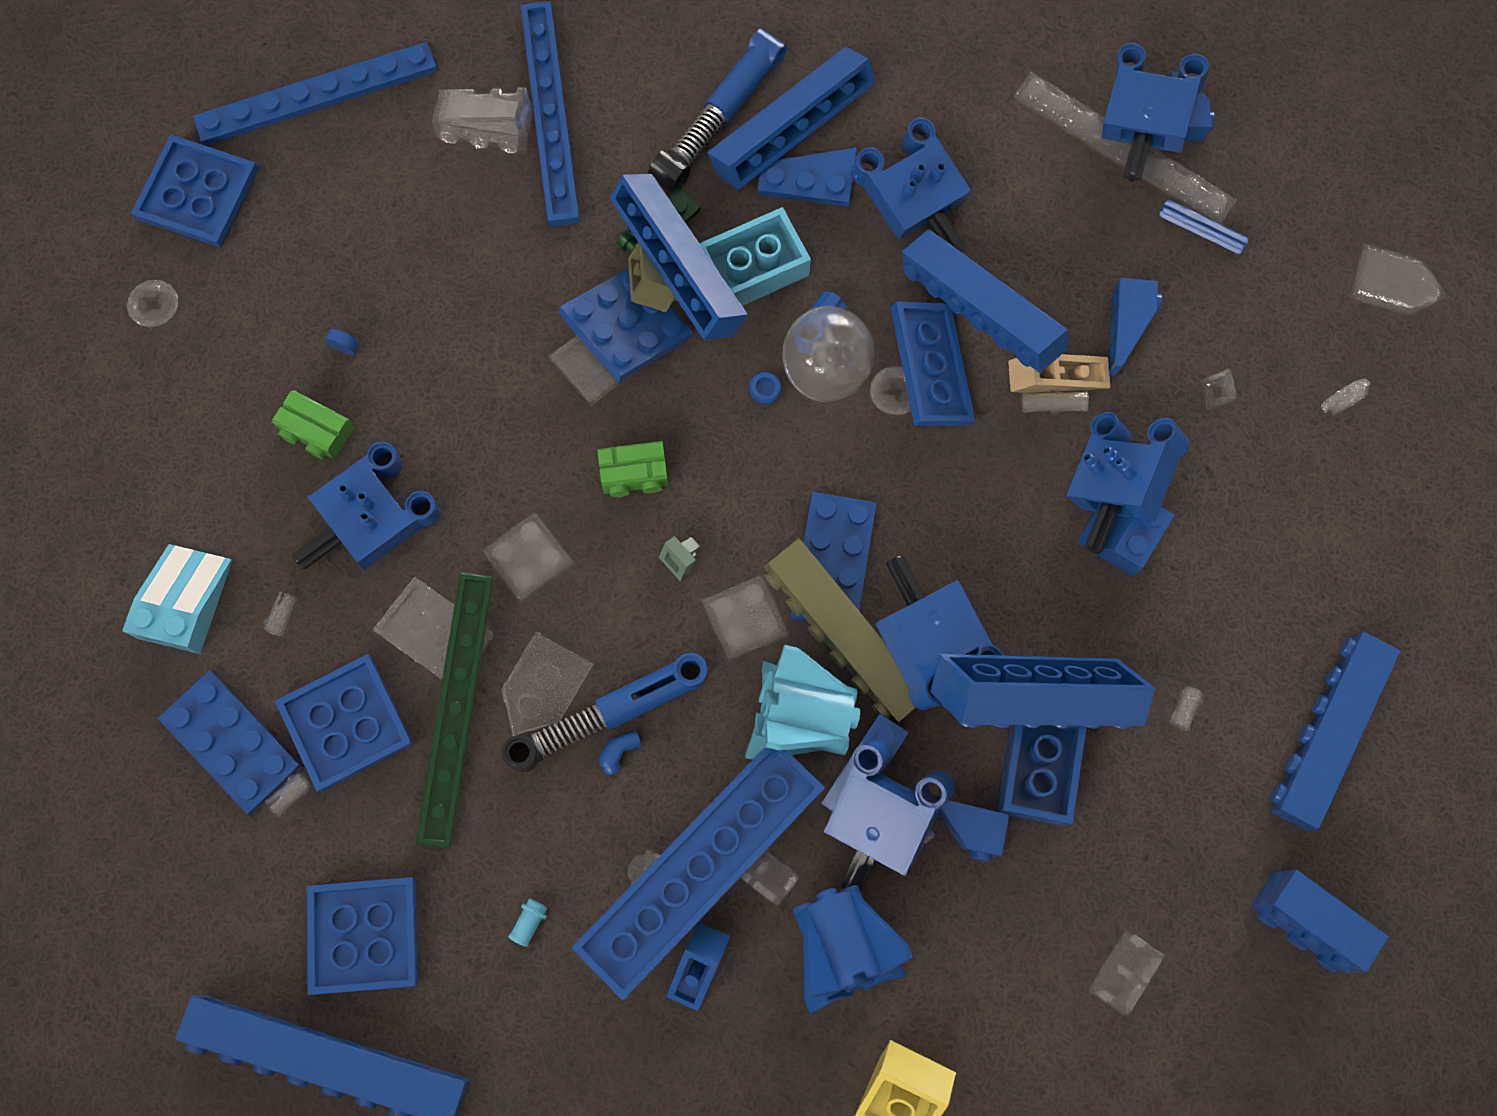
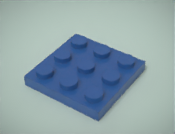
M170 134L131 211V215L136 220L221 248L259 168L255 162Z
M629 268L565 303L559 309V315L618 383L683 345L693 335L690 328L671 307L666 312L631 302Z
M369 654L275 701L311 781L319 793L414 745Z
M415 877L307 886L308 995L418 986Z

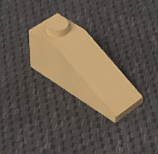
M1062 354L1041 373L1031 366H1024L1018 358L1008 361L1011 392L1039 393L1110 388L1108 357Z

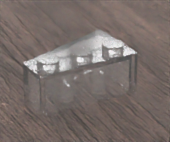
M491 88L490 94H476L475 89L440 90L432 125L436 136L447 143H456L459 140L469 142L477 148H486L489 145L500 147L501 150L507 153H516L517 150L527 151L534 118L527 88H517L516 93L502 94L500 88Z

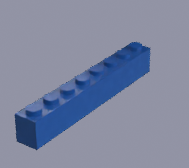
M204 995L191 996L175 1040L187 1043L185 1049L198 1054H206L208 1050L220 1054V1061L233 1065H240L241 1061L254 1065L253 1071L268 1076H274L276 1071L288 1075L287 1082L298 1086L307 1087L309 1082L322 1086L321 1092L329 1096L341 1098L343 1093L356 1097L355 1103L364 1107L376 1108L377 1104L391 1108L389 1113L393 1116H459L470 1079Z

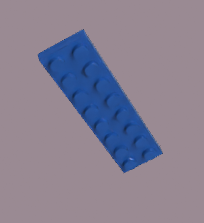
M765 747L574 944L572 949L624 1000L825 787L787 750H775Z

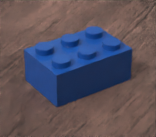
M1010 725L996 812L1060 827L1073 824L1087 727L1084 725H1071L1069 728H1060L1054 725H1040L1039 728H1030L1024 725Z
M1297 869L1272 872L1251 905L1252 908L1259 912L1257 918L1262 923L1273 929H1276L1278 926L1288 933L1286 939L1292 945L1303 951H1306L1307 948L1318 956L1316 959L1317 963L1333 973H1336L1337 970L1348 974L1350 972H1367L1389 937Z

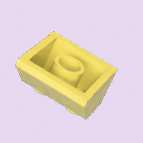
M890 1040L879 1058L855 1116H942L949 1104L956 1072Z

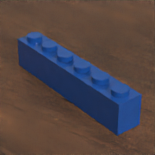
M844 47L707 153L715 173L722 180L739 190L876 84L869 58L848 47Z
M652 174L622 175L610 196V200L703 340L733 337L748 314Z
M930 229L902 251L903 271L910 280H917L925 286L931 296L939 297L947 303L955 314H962L970 320L976 330L984 331L990 335L1000 348H1007L1016 355L1024 366H1031L1041 373L1068 350V329Z
M1364 631L1351 638L1347 637L1343 641L1338 651V654L1342 656L1338 667L1333 666L1325 679V683L1329 686L1325 694L1318 696L1312 706L1311 712L1315 713L1311 724H1306L1298 736V741L1302 744L1297 754L1293 753L1284 766V771L1288 774L1283 784L1278 783L1271 793L1270 801L1273 802V806L1270 812L1306 832L1319 830L1399 656L1400 650Z

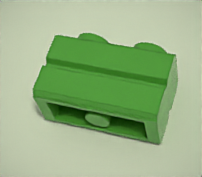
M295 390L289 393L283 402V407H280L272 422L279 429L278 435L282 439L293 445L297 441L307 445L305 450L319 459H323L326 455L335 460L355 429L348 418Z
M662 441L597 449L604 494L610 493L611 497H624L629 495L631 490L642 489L644 493H656L661 491L663 486H668Z

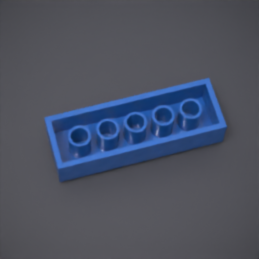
M939 654L931 693L957 719L959 724L970 728L978 727V725H994L1000 728H1007L1010 725H1024L1030 728H1039L1040 725H1054L1060 728H1069L1071 725H1084L1094 729L1100 728V726H1115L1127 729L1129 726H1145L1156 688L1119 659Z

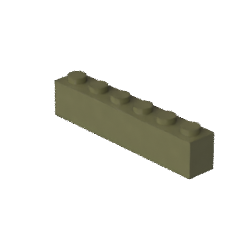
M800 538L764 566V569L767 571L765 578L775 590L781 588L789 599L786 603L798 617L800 615L805 617L810 624L807 628L811 635L819 643L824 641L832 650L829 653L831 659L839 668L843 669L846 667L853 676L850 680L853 686L862 695L867 693L875 703L872 708L877 715L881 714L892 722H899L916 708L910 700L909 687L885 642Z

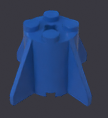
M858 885L845 888L837 893L836 888L827 889L816 895L817 902L813 904L806 903L793 909V914L803 937L804 1001L809 1014L824 1008L838 999L853 995L852 991L861 988L866 990L879 983L906 977L901 964L913 958L908 944L864 901Z

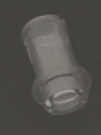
M278 592L268 619L264 618L262 623L265 624L263 628L265 632L283 637L284 632H288L290 629L287 624L298 602V598L287 593Z
M1185 686L1183 691L1178 692L1180 699L1171 719H1169V724L1189 732L1199 705L1203 706L1205 701L1202 699L1204 693L1193 687Z
M297 773L295 776H288V782L270 798L265 800L266 805H271L269 809L275 815L281 817L302 796L304 798L309 796L308 791L312 786L302 774Z

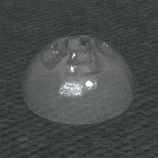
M834 306L817 307L801 315L790 327L783 345V365L789 381L802 395L820 402L839 401L857 392L868 380L875 360L874 342L863 321L850 311Z

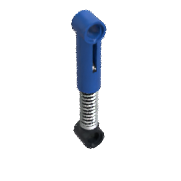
M763 29L758 30L752 37L745 54L704 103V111L701 112L694 123L691 124V127L688 128V131L678 140L675 147L668 151L662 150L655 156L649 167L648 174H652L659 184L672 192L678 187L681 188L679 184H684L689 177L691 171L690 163H693V159H696V155H699V151L703 149L702 147L709 143V139H712V135H715L718 127H721L722 124H728L766 75L778 67L776 63L780 64L785 58L788 45Z
M696 653L683 654L675 662L596 699V704L592 706L593 709L587 707L586 712L582 710V714L576 713V717L571 715L570 720L565 718V722L559 721V725L554 723L553 728L549 726V730L543 729V733L538 731L537 733H529L525 736L515 735L510 737L502 747V758L506 765L516 772L524 773L531 771L536 767L537 763L543 761L544 756L547 757V754H552L553 750L558 751V747L563 749L564 744L569 746V742L575 743V739L580 741L581 736L583 738H586V734L591 736V731L596 733L597 728L602 730V726L608 727L611 730L689 691L700 689L707 681L708 671L706 662ZM688 665H695L699 668L700 674L693 680H687L681 675L683 668ZM675 679V681H673V682H671V683H669V684H667V685H665V686H663V687H661V688H659V689H657V690H654V691H652V692H650V693H648V694L645 695L646 692H649V691H651V690H653V689H655V688H657V687H659V686H661V685H663V684H665V683H667V682H669V681ZM519 746H527L530 751L528 758L521 763L515 762L513 760L515 749Z

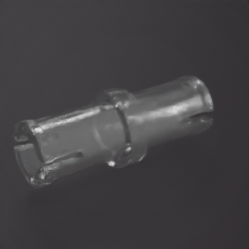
M1051 389L1050 393H1022V413L1050 412L1051 415H1058L1059 412L1067 411L1087 412L1088 392H1059L1058 389Z

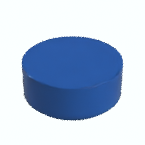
M330 329L324 339L333 349L351 356L355 354L359 346L358 341L354 337L338 329Z
M758 373L750 381V395L759 404L768 405L774 403L781 394V382L772 373Z

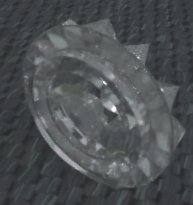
M149 280L139 284L130 293L127 301V310L130 317L139 326L142 325L151 330L156 326L165 327L167 321L175 319V312L180 308L178 302L179 295L168 283L160 280ZM145 299L154 302L159 299L158 303L162 309L156 310L153 308L150 310Z
M902 367L885 368L878 372L871 382L870 399L873 400L877 410H882L888 416L900 415L902 417L905 413L911 411ZM892 380L897 389L905 390V392L900 394L899 402H897L893 395L886 394L891 389Z
M1359 379L1345 386L1323 401L1321 408L1324 414L1332 412L1335 415L1354 405L1369 394L1367 390L1372 385L1367 379Z

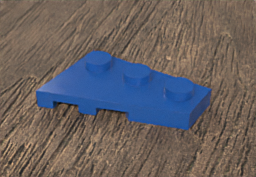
M856 148L776 160L760 173L757 194L849 206L853 178L851 169L855 162Z

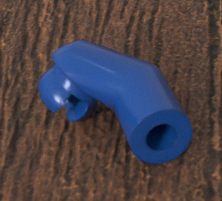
M637 730L607 741L599 756V765L605 774L613 775L620 770L619 760L623 752L641 747Z

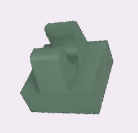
M674 536L665 542L659 559L681 581L691 572L696 562L694 557L697 554L695 551L700 549V546L692 537L680 543Z

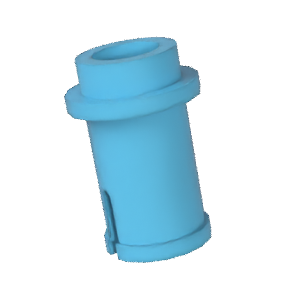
M530 898L526 904L523 903L521 905L523 911L508 936L512 941L524 947L529 946V942L541 920L547 918L545 912L548 908Z

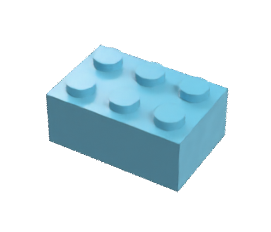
M783 207L699 243L742 306L809 276L811 259Z

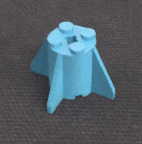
M784 645L777 665L763 661V686L758 701L762 703L761 714L756 713L755 728L748 744L745 758L753 760L765 747L775 750H787L791 755L821 750L845 755L849 746L848 734L850 728L856 729L860 718V709L854 707L857 689L844 685L799 648Z

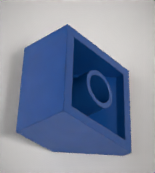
M1161 506L1155 521L1117 516L1104 551L1096 555L1134 577L1143 569L1175 514ZM1098 512L1094 513L1076 542L1084 548Z

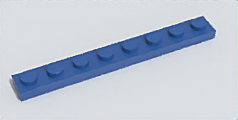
M551 1L521 5L548 224L549 227L580 223Z
M426 41L193 115L201 142L206 146L437 72V68Z

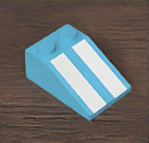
M169 544L135 596L122 631L140 640L201 654L233 560Z

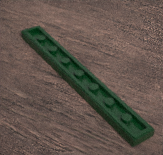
M460 572L415 845L447 849L451 847L494 579L492 576Z

